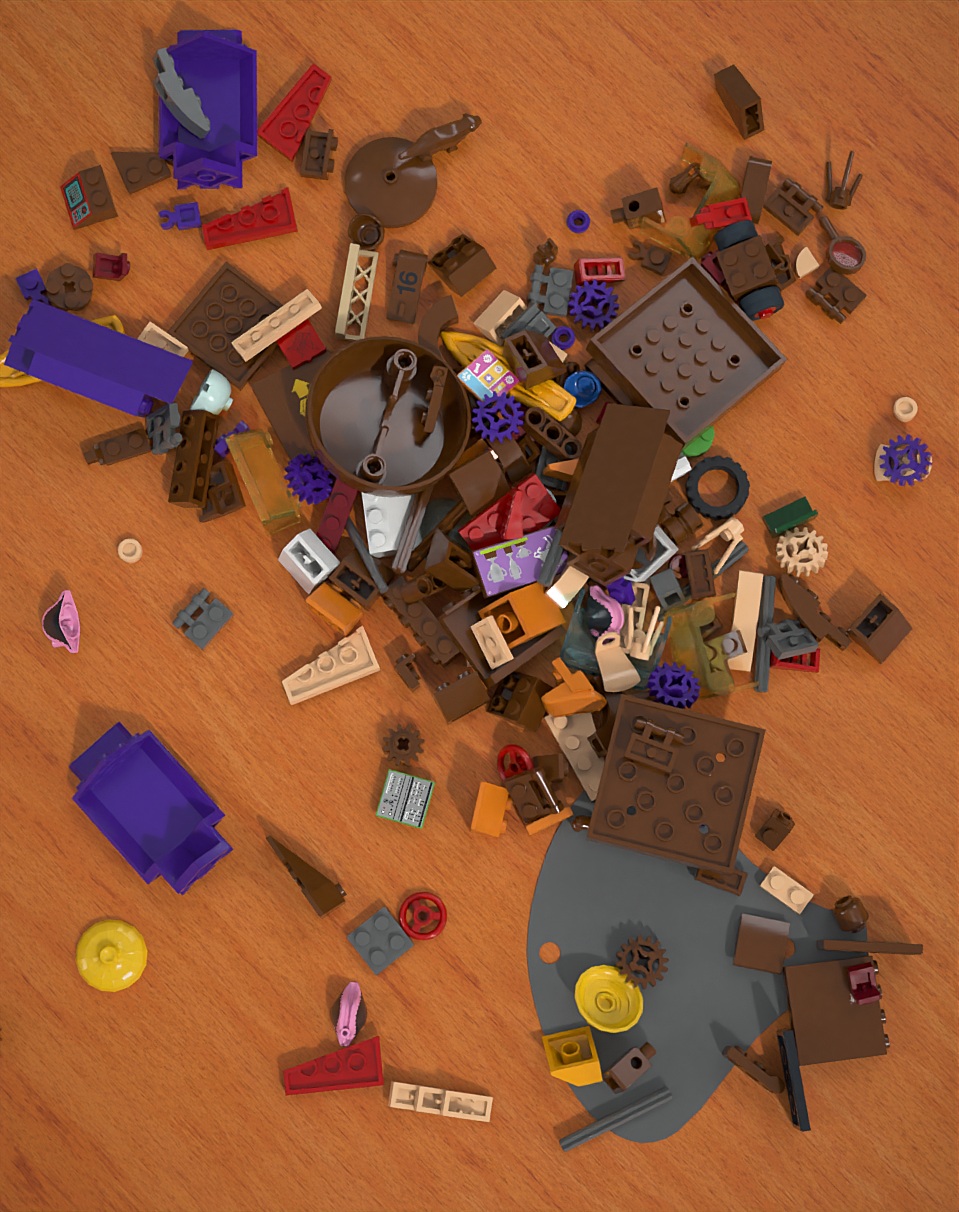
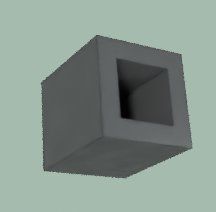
M672 568L650 577L657 597L665 611L687 602Z

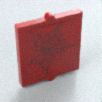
M308 318L276 340L293 370L306 362H312L313 358L327 351Z

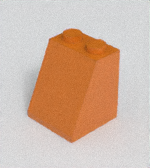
M538 582L511 592L478 611L482 620L491 615L493 616L509 650L566 622L559 607L544 595L548 586H542Z

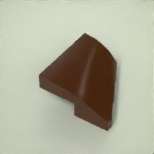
M782 235L765 246L780 283L775 286L779 288L780 292L796 281L794 272L790 268L789 254H784L782 243L785 240Z
M221 461L211 467L205 508H203L202 515H199L201 523L228 515L246 506L231 463Z

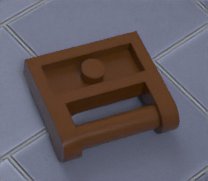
M542 766L511 776L504 781V785L525 823L549 814H557L564 809L561 800L556 798L545 777L546 772ZM532 780L537 781L549 804H544Z

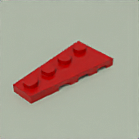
M313 63L259 127L257 136L293 162L332 81L331 76Z
M289 187L282 189L281 193L271 197L269 195L262 198V201L255 205L242 207L241 211L235 214H227L202 225L206 249L212 250L298 232Z
M373 1037L284 1070L285 1096L384 1085L380 1037Z

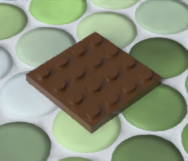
M225 262L167 333L187 346L192 354L210 368L222 374L232 385L241 391L277 348L278 343L276 341L245 362L231 342L284 305L228 262Z

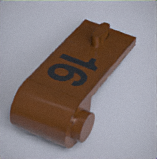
M402 249L399 254L395 253L392 267H396L386 319L414 324L422 280L427 268L428 255Z

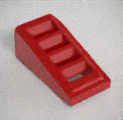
M623 258L578 259L574 264L576 286H584V281H587L589 285H593L594 280H597V284L626 280ZM611 265H615L616 275H612ZM602 266H605L606 275H603ZM593 267H596V275L593 274Z
M512 487L500 531V536L503 539H522L523 537L522 491L517 487Z
M817 648L816 651L810 652V666L806 665L807 653L801 654L800 664H797L798 655L791 657L790 663H788V658L778 660L771 651L770 668L818 673L820 649Z

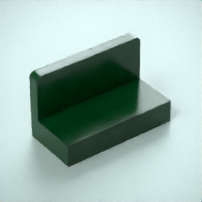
M805 496L763 516L762 519L772 539L786 533L787 530H793L795 527L814 520L818 512L817 510H812Z

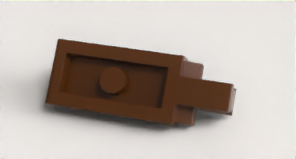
M434 365L430 375L434 382V388L429 387L426 401L430 402L429 410H424L421 424L425 425V432L432 433L435 429L448 368L444 366Z
M141 428L101 441L94 445L95 449L83 454L88 465L99 462L100 465L106 464L109 466L151 452V446L145 429Z

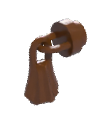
M696 162L692 163L682 173L670 179V191L673 194H685L690 183L698 175L701 179L697 185L707 191L716 183L715 175L711 171L704 175L701 172V165ZM694 168L695 173L691 176L689 171Z

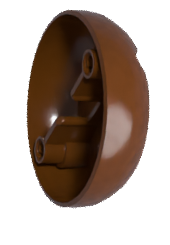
M380 336L351 342L335 351L320 366L308 390L305 406V424L310 444L316 456L325 468L341 482L355 490L374 496L404 497L422 492L437 484L457 464L469 439L471 411L466 391L460 379L441 357L426 347L410 340ZM434 365L447 367L448 372L435 429L432 433L424 431L425 425L421 424L424 410L428 411L430 402L426 401L429 387L434 388V382L430 377Z

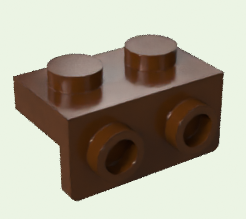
M329 129L328 133L307 130L300 171L301 177L328 180L329 173H333L335 159H331L332 151H337L338 137H335L334 129Z

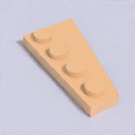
M363 625L351 636L339 641L338 645L328 652H323L315 661L306 664L287 677L282 683L290 704L294 705L380 671Z
M591 712L562 717H551L549 715L544 717L545 722L566 759H568L590 801L593 802L596 800L605 760L604 757L598 758L587 739L596 731Z

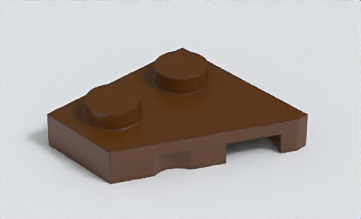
M111 153L130 195L172 177L165 159L159 158V153Z

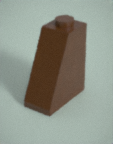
M733 64L715 73L716 91L742 138L745 140L764 131L761 98L737 67Z

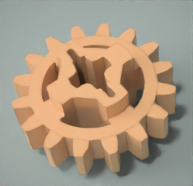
M797 527L794 528V533L787 530L785 537L780 536L779 543L776 546V560H781L780 567L787 566V573H791L794 570L798 577L801 572H804L806 576H809L811 570L814 573H818L819 567H824L828 556V545L823 543L824 537H816L815 530L808 533L807 527H804L803 532H799Z

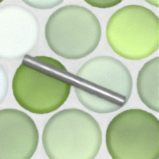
M349 517L345 528L380 593H385L389 588L352 519Z

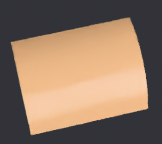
M503 290L473 324L488 339L501 346L504 343V339L500 335L527 306L520 297Z

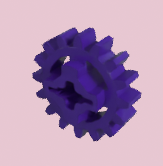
M597 280L593 281V285H589L587 281H584V288L577 285V293L572 292L570 298L574 301H569L568 307L574 309L570 310L569 315L576 316L574 319L575 324L582 322L583 330L587 325L590 326L592 332L595 326L602 330L604 323L608 325L612 322L610 318L616 319L617 317L615 310H619V304L614 302L618 300V295H611L613 288L606 289V282L599 286L597 285ZM585 295V301L578 305L580 298ZM593 302L594 305H598L597 309L590 306V303ZM609 306L607 314L603 316L602 311Z
M493 391V397L491 398L485 394L484 402L477 401L480 408L473 409V413L478 415L472 419L473 423L479 424L475 428L476 432L483 431L482 439L490 436V443H493L495 438H498L500 444H503L504 437L511 441L512 433H520L516 427L523 426L524 424L523 421L519 420V418L524 416V413L517 411L521 407L520 402L513 404L515 397L512 395L507 399L506 392L504 391L501 396H498L496 391ZM496 403V406L487 409L490 404ZM506 404L513 410L514 416L507 414ZM498 412H500L504 419H499L498 422H495L492 416H497ZM482 419L490 422V430L484 426ZM510 426V428L506 431L500 432V429H502L503 427Z
M907 434L906 440H904L903 436L898 435L897 442L892 439L889 440L891 445L889 448L883 446L886 455H880L879 458L885 460V463L881 464L880 468L887 469L883 475L885 477L892 476L890 482L895 484L899 480V485L905 486L907 481L910 486H914V479L922 482L921 474H929L925 468L926 466H932V463L927 461V458L931 457L932 453L925 452L928 445L925 443L920 445V438L917 437L913 441V437ZM909 445L905 449L897 451L899 447ZM918 453L920 454L921 458L920 463H918L917 459ZM906 457L910 460L909 464H905L902 458ZM891 458H893L895 464L893 468L891 465ZM912 470L915 471V472H914L913 474H911V475L903 476V475H905L908 471H912Z
M300 454L288 462L289 465L284 469L288 474L284 476V479L289 480L290 483L287 485V488L294 490L292 492L293 496L299 495L300 502L306 499L307 505L313 502L317 505L329 497L328 493L333 489L329 485L333 480L328 478L327 475L330 472L324 470L325 466L322 463H318V457L311 459L310 454L305 456Z
M665 662L662 668L656 666L654 672H651L647 688L650 689L648 695L655 696L654 702L656 703L661 702L672 707L681 709L687 707L690 709L699 696L698 693L701 689L697 685L699 679L692 678L693 671L686 672L685 665L678 668L676 662H673L672 667H669Z

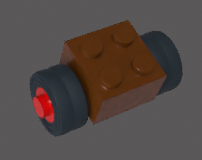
M750 220L741 221L718 231L714 239L720 252H717L716 255L732 297L735 301L740 300L741 310L752 321L769 318L781 310L785 304L779 288L775 286L780 283L761 236L758 235L754 223Z

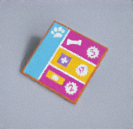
M488 349L482 352L457 375L462 385L482 402L485 401V394L491 398L493 397V391H496L498 396H501L504 391L507 395L520 383L519 379ZM496 403L490 404L487 409H491Z

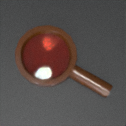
M828 216L822 217L819 221L832 241L826 250L828 264L841 274H855L866 261L864 247L852 237H840Z

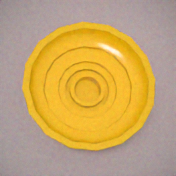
M108 919L92 925L83 933L76 949V964L80 975L89 985L100 991L116 992L130 987L140 978L146 967L148 951L143 936L134 926L122 920Z
M608 965L591 967L581 974L575 985V1001L579 1013L588 1024L598 1030L610 1033L627 1031L638 1022L643 1012V997L639 986L634 989L632 981L625 984L626 976H618L621 969Z

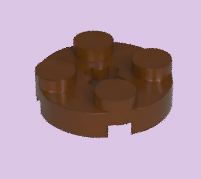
M66 263L49 274L46 292L49 302L55 308L68 312V310L78 311L86 307L90 302L93 282L85 270ZM73 284L75 292L69 291L66 293L64 285Z

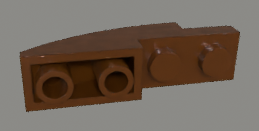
M783 573L778 579L780 590L795 619L799 620L800 626L807 628L817 643L825 637L841 651H844L852 642L849 639V633L841 627L836 628L830 623L831 619L825 613L815 611L821 603L818 601L819 597L809 589L806 591L799 585L800 581L796 577Z

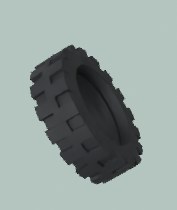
M707 457L703 461H699L688 476L685 489L687 501L698 514L703 515V518H711L715 521L731 518V516L736 515L741 510L749 496L750 483L747 479L748 475L745 470L743 471L738 462H733L729 457ZM714 469L723 470L734 478L737 485V493L734 500L728 505L722 507L711 506L700 497L698 482L707 471Z

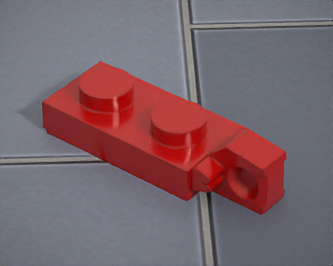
M746 197L707 205L700 209L701 214L689 218L691 227L704 224L705 230L752 220Z

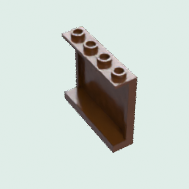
M526 585L485 599L481 587L475 592L471 588L460 596L462 601L457 604L452 601L442 608L444 613L437 618L472 668L477 671L487 689L567 633L561 624L547 633L510 649L514 659L493 670L491 669L471 626L482 620L478 611L505 595L526 587Z
M867 955L783 967L782 972L790 1028L794 1033L799 1066L887 1055L890 1042L888 1034H884L883 1024H886L885 1011L880 1009L879 1000L871 1004L858 1005L851 994L847 973L848 967L871 962L874 975H878V964L876 960H873V956ZM876 982V987H877L878 991L880 992L881 999H882V989H881V986H880V984L877 985V982Z

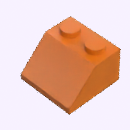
M324 582L305 602L309 610L346 637L363 616L360 610L362 606L352 598L349 600L345 599L341 595L343 591L334 584L329 586Z
M481 781L470 829L471 833L498 839L500 833L505 834L508 820L503 819L505 810L510 811L512 798L508 795L509 792L506 788Z

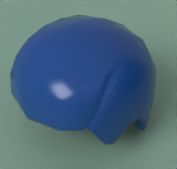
M586 370L577 371L570 375L563 387L576 398L575 406L585 407L595 402L599 398L602 389L599 378L593 372Z

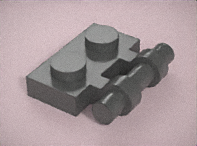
M535 265L534 272L530 275V282L532 284L530 293L527 294L526 301L528 306L531 303L544 305L543 313L545 315L566 318L574 271L551 267L549 276L543 275L544 266ZM541 284L548 285L546 296L539 294Z
M168 403L146 416L148 439H153L151 452L154 455H162L180 444L182 435L180 433L175 434V428L179 427L180 422L177 403Z
M205 588L191 597L192 601L184 610L181 609L176 614L178 617L172 622L177 629L184 623L190 626L184 635L201 650L211 642L234 616L216 598L210 605L207 604L205 599L210 593ZM200 607L204 612L194 621L190 616Z
M785 619L778 624L771 622L757 629L759 637H768L766 644L778 660L814 652L819 646L807 628L798 629L800 628V622L797 619Z

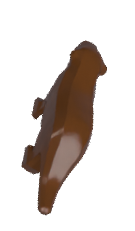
M464 113L463 118L426 131L411 147L400 153L398 158L403 160L419 156L421 162L424 163L432 160V155L439 151L447 149L448 153L458 149V143L481 125L482 120L478 115L473 116Z

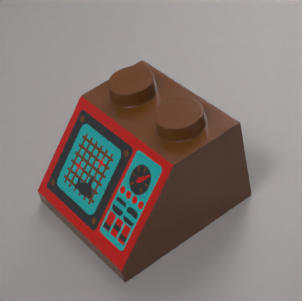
M101 165L79 171L60 186L74 230L118 217Z

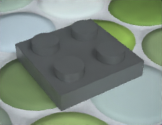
M385 906L346 936L375 975H378L414 946L413 942Z

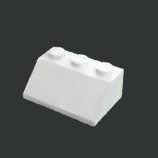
M362 492L370 555L377 558L396 555L416 494L404 497H380ZM420 529L413 550L422 542Z

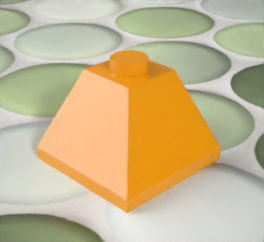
M590 1026L542 1036L552 1076L578 1087L603 1081Z

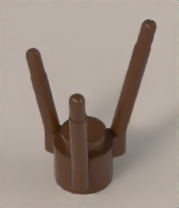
M854 151L849 153L841 187H835L833 191L831 162H827L826 201H829V206L832 208L845 210L847 206H851L852 198L863 175L859 174L848 193L849 190L846 188L853 162Z

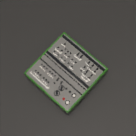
M389 769L375 816L422 829L435 782Z

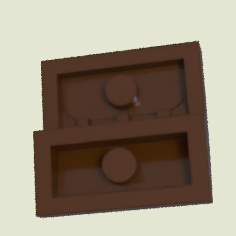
M489 449L448 472L455 491L460 495L471 517L484 511L511 490Z
M742 913L733 965L781 975L790 923Z

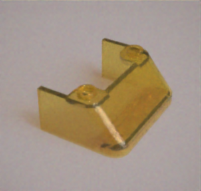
M686 142L681 159L689 164L699 163L701 165V176L711 182L693 217L701 214L700 209L707 205L738 199L741 186L724 164L714 156ZM644 216L639 232L688 259L693 257L698 261L707 254L715 240V234L721 228L705 230L704 224L691 227L690 221L683 216L672 217L666 226L663 227Z
M260 428L225 437L267 536L301 522L302 519L298 509L302 508L297 495L292 496L289 488H287V483L270 447L274 443L269 431L264 432Z
M735 592L677 606L667 610L663 616L673 661L676 662L678 668L685 665V671H693L691 677L699 679L697 685L701 689L697 700L722 696L759 686L758 681L734 685L729 673L724 671L711 673L699 626L709 624L715 617L713 603L736 597Z

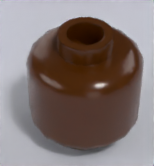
M848 895L835 902L832 914L842 931L858 933L865 928L864 924L867 922L869 915L859 898Z

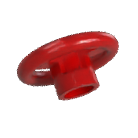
M509 744L499 751L497 769L503 782L512 775H517L534 768L529 754L518 745ZM509 752L511 762L509 763V768L505 771L504 758Z
M417 892L407 897L402 903L399 910V922L403 931L411 938L422 941L430 940L443 931L447 922V910L443 901L438 896L429 892ZM427 899L432 901L438 907L439 912H432L427 906H421L418 900ZM411 904L415 909L413 913L415 924L412 929L406 920V912ZM422 911L428 914L427 919L424 921L418 918L419 913ZM431 920H439L434 930L428 933H418L420 928L429 924Z

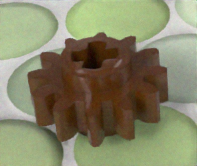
M398 724L397 732L389 729L391 738L383 737L384 742L389 743V745L382 749L384 752H391L387 757L388 761L395 757L396 766H399L401 761H405V765L409 767V759L412 758L415 762H418L416 753H424V750L418 746L425 743L424 739L416 738L419 736L420 731L416 730L412 733L410 724L406 730H403L401 724ZM400 740H403L404 742L408 740L409 749L406 751L402 749L400 751L398 749V742Z

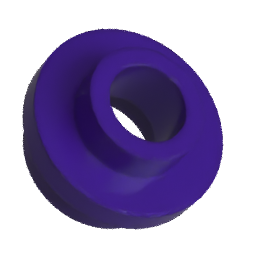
M576 210L569 214L567 226L570 231L583 233L589 228L590 218L587 213ZM579 219L582 221V225L577 226L574 224V221Z
M558 327L552 333V343L561 350L569 349L574 344L575 334L569 327ZM565 335L568 340L561 342L559 337Z

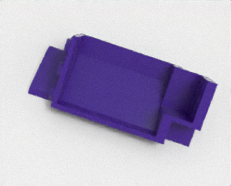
M237 29L181 30L177 32V44L169 46L166 51L174 60V69L177 76L179 75L182 78L183 90L192 88L194 93L199 96L202 112L210 121V131L203 139L191 133L173 116L159 96V158L173 162V179H177V190L187 189V187L192 185H198L200 189H219L221 184L231 186L233 189L243 188L242 162L257 156V51L242 44V31Z
M32 299L27 314L22 316L17 325L15 336L11 335L8 340L12 344L4 365L131 415L145 417V414H150L154 404V401L151 400L152 397L173 404L193 361Z
M118 722L70 764L69 768L81 781L76 787L78 791L72 797L73 801L147 884H150L162 875L178 894L183 895L198 879H201L215 867L219 860L233 850L215 829L225 814L150 730L141 735L136 733L132 736L121 722Z

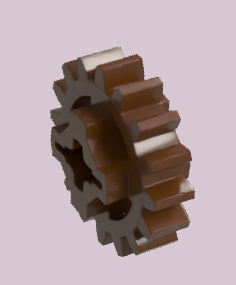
M639 935L637 942L629 938V946L622 944L621 949L624 952H617L616 957L621 959V961L616 962L615 967H621L622 969L618 976L625 975L624 983L627 984L629 981H632L634 989L638 984H641L643 990L647 988V983L652 987L656 986L655 979L662 981L664 977L660 973L668 971V968L663 966V964L667 963L669 958H663L662 956L666 949L659 950L657 947L660 942L657 941L652 944L650 936L646 941H643L642 936ZM641 947L649 948L652 952L643 951ZM630 951L632 961L626 965V957ZM639 957L641 960H647L645 968L643 965H637ZM658 960V967L654 974L652 964ZM632 973H639L643 978L635 977Z

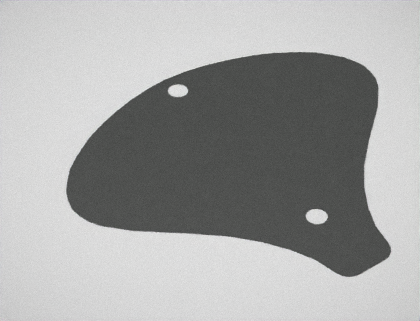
M584 790L571 807L574 816L563 820L553 837L532 901L528 926L527 960L534 1004L545 1036L590 1026L601 1073L625 1052L635 1046L639 1049L648 1042L654 1047L657 1053L648 1060L652 1066L623 1092L615 1094L604 1080L579 1087L569 1082L567 1083L581 1104L597 1121L667 1087L672 1094L671 1100L610 1130L614 1134L638 1143L656 1142L678 1132L703 1107L733 1068L734 1064L721 1055L724 1048L737 1045L746 1052L756 1038L788 1010L783 972L781 975L733 965L742 913L790 923L788 938L794 942L795 952L790 958L784 959L783 967L867 956L868 953L817 949V940L824 939L867 942V928L865 925V928L858 933L842 931L832 914L833 910L823 908L812 902H808L800 915L759 886L767 874L755 866L739 849L734 868L748 873L740 897L694 880L698 868L587 841L588 830L582 829L580 832H576L571 826L576 816H592L595 800L591 802ZM628 807L627 813L632 816L636 814V810L633 807ZM705 825L704 828H699V831L705 834L708 832V827ZM641 935L643 941H646L649 936L651 937L652 944L659 941L660 944L657 948L659 950L666 949L662 956L663 958H669V961L663 964V966L668 968V971L660 973L664 978L662 981L655 979L656 986L654 987L647 983V988L643 990L641 984H638L643 997V1012L638 1022L627 1031L617 1033L601 1031L588 1024L579 1013L575 1001V985L581 974L594 966L608 965L615 967V963L621 961V959L616 957L617 952H624L621 949L622 944L629 946V938L637 942V937ZM548 942L558 945L561 951L559 960L553 964L543 962L539 956L541 946ZM641 947L643 951L652 952L649 948ZM630 951L626 957V965L632 961ZM639 957L637 965H643L645 968L647 960H641ZM658 960L652 964L654 974L658 967ZM632 973L635 977L643 978L639 973ZM631 1060V1066L635 1068V1063Z

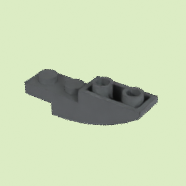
M166 48L157 50L152 58L158 72L153 84L159 96L173 116L185 128L200 139L205 138L210 131V121L202 112L199 96L194 93L192 88L183 90L182 78L179 75L177 76L174 69V60L170 54L168 55Z

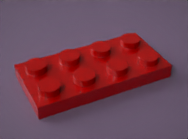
M531 474L516 486L522 491L523 535L540 530L560 514L561 509L536 474ZM510 491L457 530L472 551L510 540L503 539L500 536Z

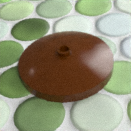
M384 137L367 143L354 154L346 170L345 189L350 205L358 215L366 213L377 217L384 228H400L416 222L430 209L437 193V173L432 160L423 163L419 156L400 160L398 155L414 144V142L403 138Z

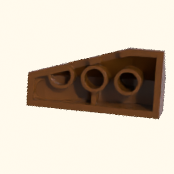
M270 835L266 837V840L284 866L287 867L294 881L301 887L302 893L320 918H325L346 903L343 897L347 894L339 883L334 885L331 880Z

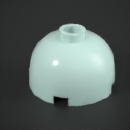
M212 369L200 386L197 396L194 397L190 410H206L218 415L222 410L227 411L233 401L230 398L231 385L227 378Z

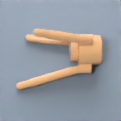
M731 517L720 527L707 534L704 539L692 546L691 549L695 551L718 535L725 541L733 540L713 571L714 574H717L735 546L743 539L740 534L744 531V527L738 519Z
M659 606L655 608L645 640L637 638L636 642H634L633 608H628L627 650H631V657L649 661V657L652 656L653 648L664 625V622L660 621L652 637L660 611Z

